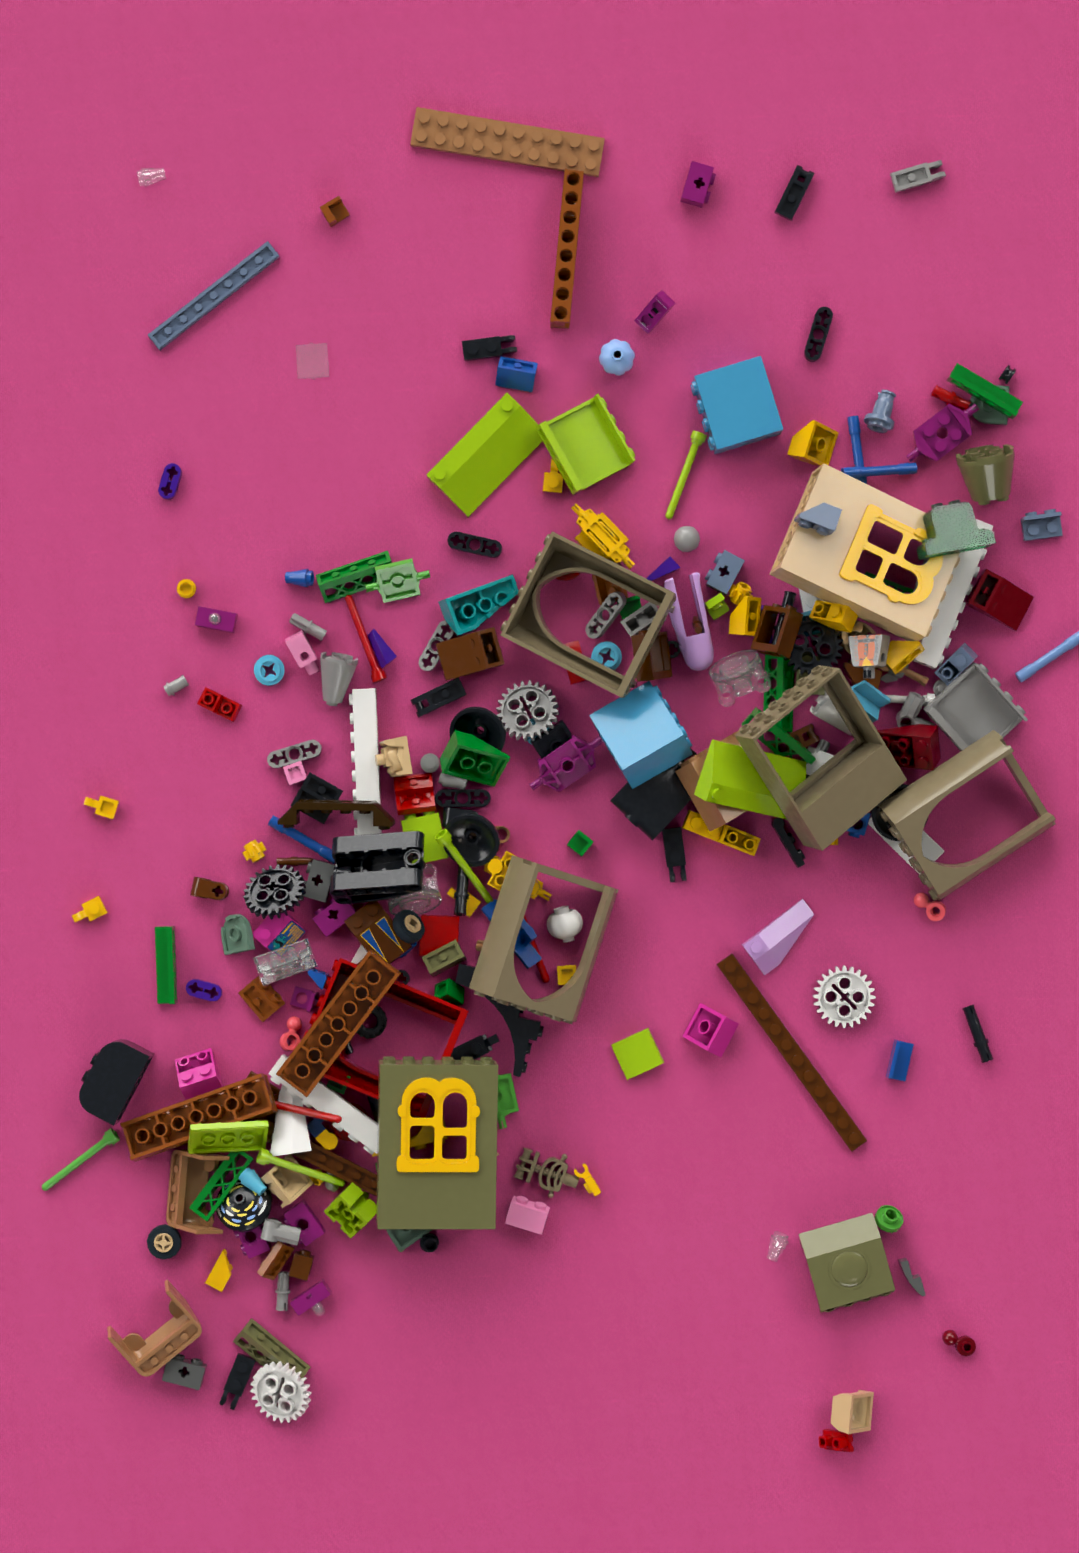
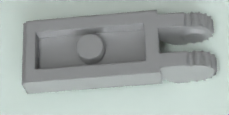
M942 160L931 163L926 162L890 173L895 193L944 178L946 176L945 172L931 175L929 170L943 165Z

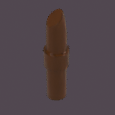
M694 616L692 626L695 632L700 634L702 632V623L697 616Z
M298 856L276 859V863L279 866L308 865L309 862L313 861V858Z

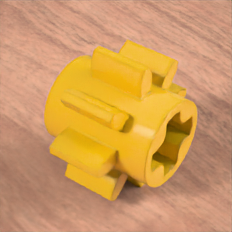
M739 582L736 585L732 584L728 591L731 602L736 605L745 596L753 597L751 595V587L744 582Z
M255 839L243 846L246 851L242 852L246 861L251 859L252 863H255L265 857L263 852L267 849L262 841L258 843Z

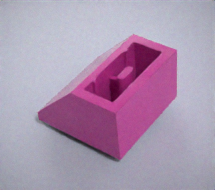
M211 1048L175 1059L179 1087L185 1100L223 1087L221 1075Z

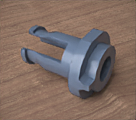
M884 389L878 392V399L875 402L872 413L866 414L864 418V423L867 424L870 430L886 433L894 428L895 422L890 418L894 397H896L894 392Z

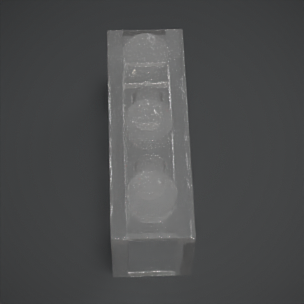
M308 938L253 958L263 986L317 967Z

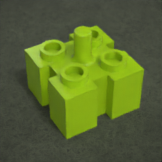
M352 1182L323 1212L333 1222L337 1221L341 1225L340 1229L352 1238L375 1216L377 1205L373 1200L368 1199V1192H363L360 1187Z

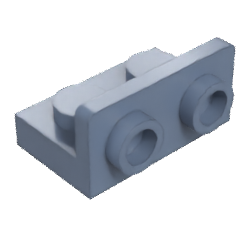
M1056 509L1045 510L1044 514L1037 515V512L1025 513V517L1020 519L1023 541L1063 536L1060 520L1062 513L1056 512Z

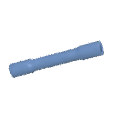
M1079 631L1033 663L1016 672L1017 679L1022 683L1038 670L1079 645Z

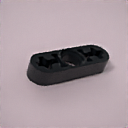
M821 307L817 310L804 350V357L810 362L817 361L824 348L833 318V313L828 307ZM823 311L827 312L826 315L829 316V319L826 318L823 325H827L826 328L822 325H815L816 322L820 324L821 316L819 314H822ZM816 329L822 330L824 333L823 338L815 339L813 331ZM816 343L817 346L815 352L818 353V355L810 357V353L808 352V350H811L813 348V344Z
M452 532L447 539L448 545L454 550L490 558H496L502 553V545L497 540L461 532ZM459 536V540L465 541L464 537H468L466 542L467 548H462L464 546L462 543L454 546L451 538ZM478 540L481 544L480 548L472 550L469 547L470 541ZM483 541H486V546L489 547L496 544V548L499 551L491 554V550L485 549V553L481 552L484 546Z
M484 789L439 790L435 795V801L441 807H483L488 805L491 800L489 792ZM451 792H455V804H451L452 800H446L445 804L438 800V796H442V793H445L446 796H452ZM464 792L468 795V801L465 804L458 802L457 796L459 793ZM470 792H475L474 796H480V793L483 792L484 796H487L488 799L484 800L483 804L480 803V800H474L475 804H470L472 799Z

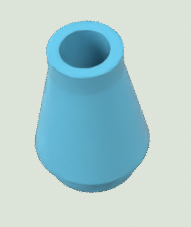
M249 1167L238 1178L242 1185L259 1196L267 1189L256 1171Z

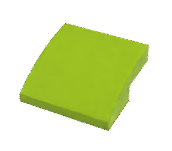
M649 1028L611 1044L627 1080L664 1063Z

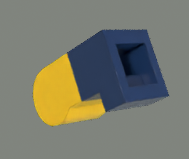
M313 1118L307 1123V1129L325 1149H334L338 1144L336 1135L324 1127L322 1124L324 1120Z

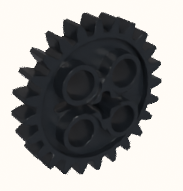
M806 616V621H801L796 639H803L805 641L804 644L797 645L794 643L790 659L783 658V660H790L787 666L791 667L794 665V673L798 669L801 670L800 676L805 672L809 675L811 670L818 665L832 667L831 664L837 666L838 661L836 658H842V655L838 652H842L844 648L839 646L843 644V639H838L841 636V632L835 633L836 630L815 620H810L809 616ZM805 631L808 633L812 645L815 646V652L820 661L816 660L812 647H809V640L804 634ZM820 631L822 636L814 637L812 632ZM828 648L830 653L822 654L820 649ZM805 655H809L813 659L810 662H805L802 658Z
M277 864L276 868L273 869L270 865L269 870L266 871L262 868L261 874L256 872V878L250 877L251 883H246L247 889H244L245 895L243 896L246 906L250 909L251 913L255 912L256 917L262 915L263 919L269 915L272 920L274 915L280 918L281 914L284 913L287 916L288 910L294 912L293 907L300 906L299 901H303V895L306 894L304 889L306 885L302 875L299 874L298 870L294 871L293 867L288 869L287 865H284L281 869L279 864Z

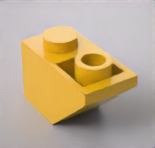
M816 600L809 617L834 630L851 633L858 615L849 606Z

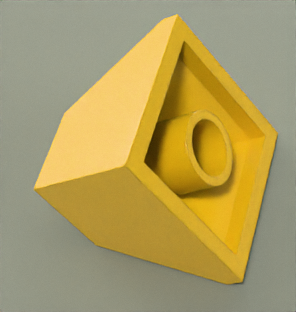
M812 420L792 437L787 455L819 467L822 464L829 465L839 432Z

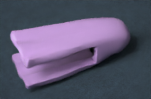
M696 572L689 575L698 617L702 623L701 634L686 637L674 579L665 580L664 588L676 594V601L673 604L675 608L673 613L669 612L685 663L692 670L702 671L712 664L714 653L701 590L700 573Z

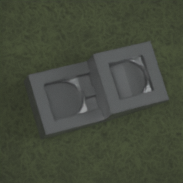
M906 1258L898 1259L900 1267L912 1287L921 1296H926L919 1274L912 1275Z

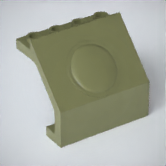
M873 1213L799 1234L800 1244L806 1257L820 1313L832 1312L836 1308L843 1306L850 1307L854 1303L860 1301L867 1302L874 1297L888 1296L891 1292H894L895 1286Z

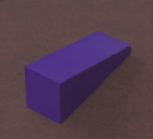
M669 557L646 579L654 581L681 567Z
M373 629L367 636L383 669L397 656L376 630Z

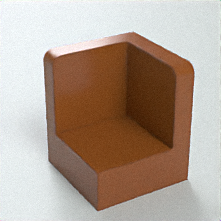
M340 196L320 207L330 227L350 216Z

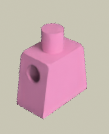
M302 630L285 639V643L300 668L305 667L309 675L319 671L315 663L317 656ZM307 652L308 657L304 659L300 654Z

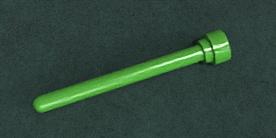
M113 1128L108 1129L102 1140L42 1184V1190L47 1191L106 1145L117 1143L120 1137Z

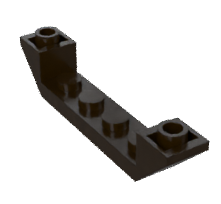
M300 799L278 820V825H283V828H294L295 825L300 823V810H302V813H313L314 810H321V813H333V810H340L341 814H350L352 811H359V814H371V811H373V826H378L380 830H388L395 825V819L377 801Z

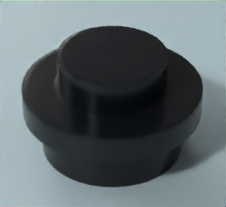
M428 1233L420 1239V1247L423 1251L434 1252L438 1248L439 1240L435 1234Z

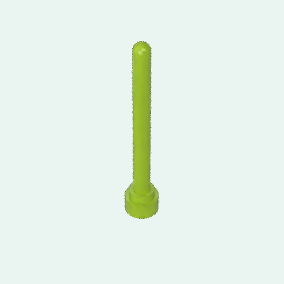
M695 430L692 431L690 436L692 445L665 515L669 520L673 518L698 448L702 443H705L707 435Z
M443 829L438 832L434 837L437 843L447 848L486 903L493 902L492 896L451 842L452 839L449 831Z
M261 1148L257 1155L256 1163L265 1165L271 1163L340 1187L345 1185V1180L272 1156L269 1150Z

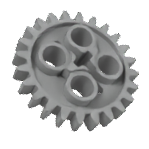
M531 680L525 685L521 681L520 687L514 683L513 690L507 688L508 695L502 693L504 700H498L500 707H496L497 712H499L497 716L502 721L505 731H509L510 737L516 734L517 740L522 736L525 742L528 737H531L532 741H534L536 735L541 739L542 732L549 734L547 728H554L551 722H557L555 715H559L556 709L559 706L555 702L556 697L552 695L551 689L546 691V685L540 687L539 682H536L533 686ZM532 696L537 697L536 700L532 702L528 701V699ZM520 697L524 698L526 705L536 723L535 725H532L529 716L525 711L522 702L520 701ZM513 705H519V708L516 710L511 709ZM539 712L545 713L544 716L540 718L536 717V715ZM521 721H527L524 726L519 725Z

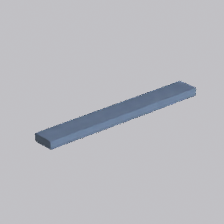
M267 241L148 334L149 338L161 351L280 258L279 254Z

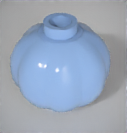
M613 339L602 346L599 362L606 373L620 376L632 368L635 353L628 342ZM618 354L620 358H615L614 356Z

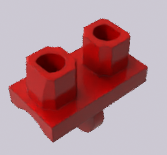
M824 1429L823 1435L819 1436V1447L827 1450L853 1452V1434H846L833 1429Z

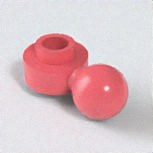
M922 892L914 896V904L919 908L925 907L927 917L930 920L940 921L946 914V907L942 902H930L928 896ZM933 908H939L940 912L936 913Z
M292 1016L287 1020L289 1031L280 1037V1045L285 1051H293L300 1042V1037L296 1033L302 1026L300 1018Z

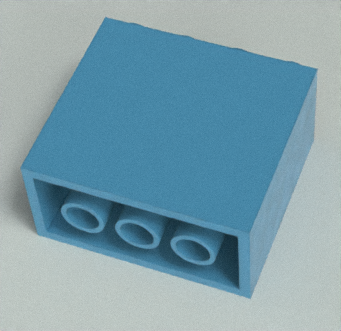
M761 356L694 376L693 382H691L692 385H690L693 396L697 395L696 407L698 413L703 415L702 426L704 432L709 434L707 442L710 451L714 450V454L781 435L784 429Z
M650 681L630 691L626 697H620L589 715L600 737L632 789L693 755L690 749L693 745L687 737L688 735L684 727L679 724L678 718L670 710L671 708L666 699H663L658 686L653 687Z

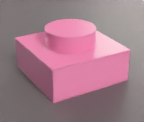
M302 761L283 767L289 785L304 781L307 777Z

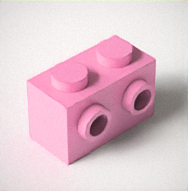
M513 1196L505 1224L542 1235L550 1207L546 1206L543 1202L529 1201L523 1196Z

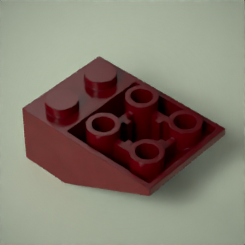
M985 569L982 571L966 605L1017 631L1034 597L1005 578Z
M916 724L877 730L899 767L934 771L941 759L938 726Z

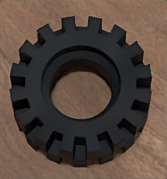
M376 1006L371 1012L377 1018L376 1026L366 1028L362 1024L356 1032L360 1037H365L366 1039L376 1038L386 1028V1013L380 1006Z

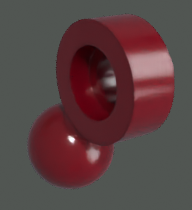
M947 1330L943 1333V1342L949 1346L955 1344L957 1352L962 1356H970L975 1352V1341L969 1336L958 1338L953 1330ZM969 1344V1348L964 1350V1346Z

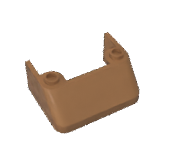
M188 1150L173 1151L166 1221L170 1227L194 1234H223L222 1229L213 1227L214 1216L207 1222L189 1207L207 1184L209 1172L217 1169L219 1160H229L230 1156L218 1153L188 1154ZM205 1205L201 1212L207 1216L210 1210L205 1209Z
M168 1279L165 1281V1290L172 1299L169 1302V1311L174 1317L144 1340L139 1334L130 1333L122 1339L111 1325L107 1327L108 1340L135 1370L145 1377L154 1374L195 1341L202 1333L201 1324L188 1302Z

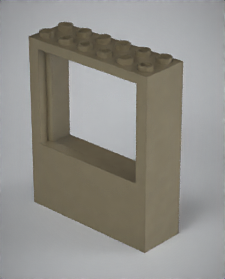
M818 665L811 670L808 676L799 679L797 685L783 692L781 698L771 702L765 711L756 714L754 720L749 724L740 727L735 737L802 844L823 851L907 781L840 668ZM820 687H823L854 737V740L789 792L757 739Z

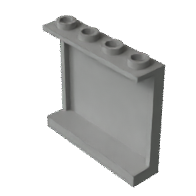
M973 662L923 709L960 751L993 730L1002 737H1005L1022 720H1028L1024 716L1026 712L1019 705H1014L1012 702L1013 697L1007 691L1003 692L999 688L1001 686L999 681L994 677L990 678L987 674L989 670L982 663L979 665Z

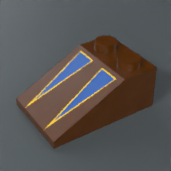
M378 901L368 902L344 921L347 928L367 953L371 949L389 964L412 948L409 943H405L396 935L392 919Z

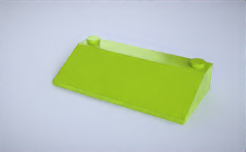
M506 393L427 473V478L469 517L540 445L542 439L536 430L538 424L516 400Z
M712 739L694 795L707 802L787 819L743 748L739 745ZM765 752L789 792L806 779L805 761Z

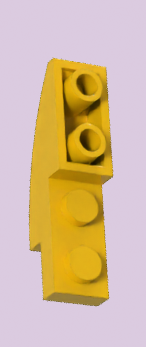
M688 810L681 827L752 856H755L761 840L759 837L726 824L709 831L701 815L691 810Z

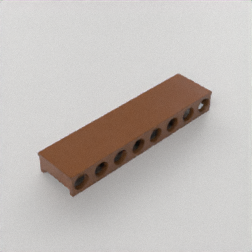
M566 168L564 171L550 328L569 329L584 171L568 170Z
M370 949L276 1075L280 1076L307 1098L401 972Z
M260 1073L120 1123L125 1134L131 1155L130 1160L137 1162L188 1144L190 1124L248 1122L278 1112L268 1076Z

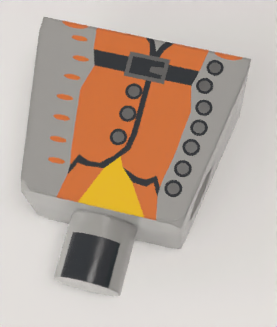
M883 634L848 636L853 667L863 668V679H875V668L886 666L890 636Z

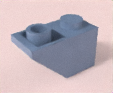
M822 503L800 513L794 518V521L803 528H812L817 530L818 534L827 536L836 530L842 509Z
M964 643L934 673L948 686L978 655Z

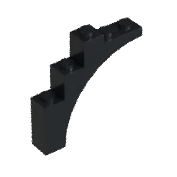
M460 963L455 983L469 987L475 966ZM485 995V998L503 1016L510 1030L515 1054L513 1075L521 1077V1073L526 1072L528 1063L524 1061L525 1055H530L532 1043H529V1039L537 1041V1037H542L544 1026L540 1025L541 1021L519 1016V1013L524 1012L523 1010L509 1004L507 1006L492 1000L491 996Z

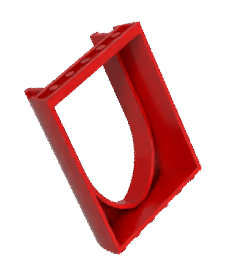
M342 958L339 960L335 959L331 969L334 971L333 976L327 978L324 988L327 990L325 995H320L316 1005L319 1007L318 1012L312 1014L309 1024L313 1025L358 966L357 964ZM395 981L384 996L455 1024L442 1057H450L469 1011ZM340 1053L323 1077L378 1099L379 1075L354 1064ZM428 1093L416 1094L411 1100L410 1113L425 1118L433 1099L432 1096Z

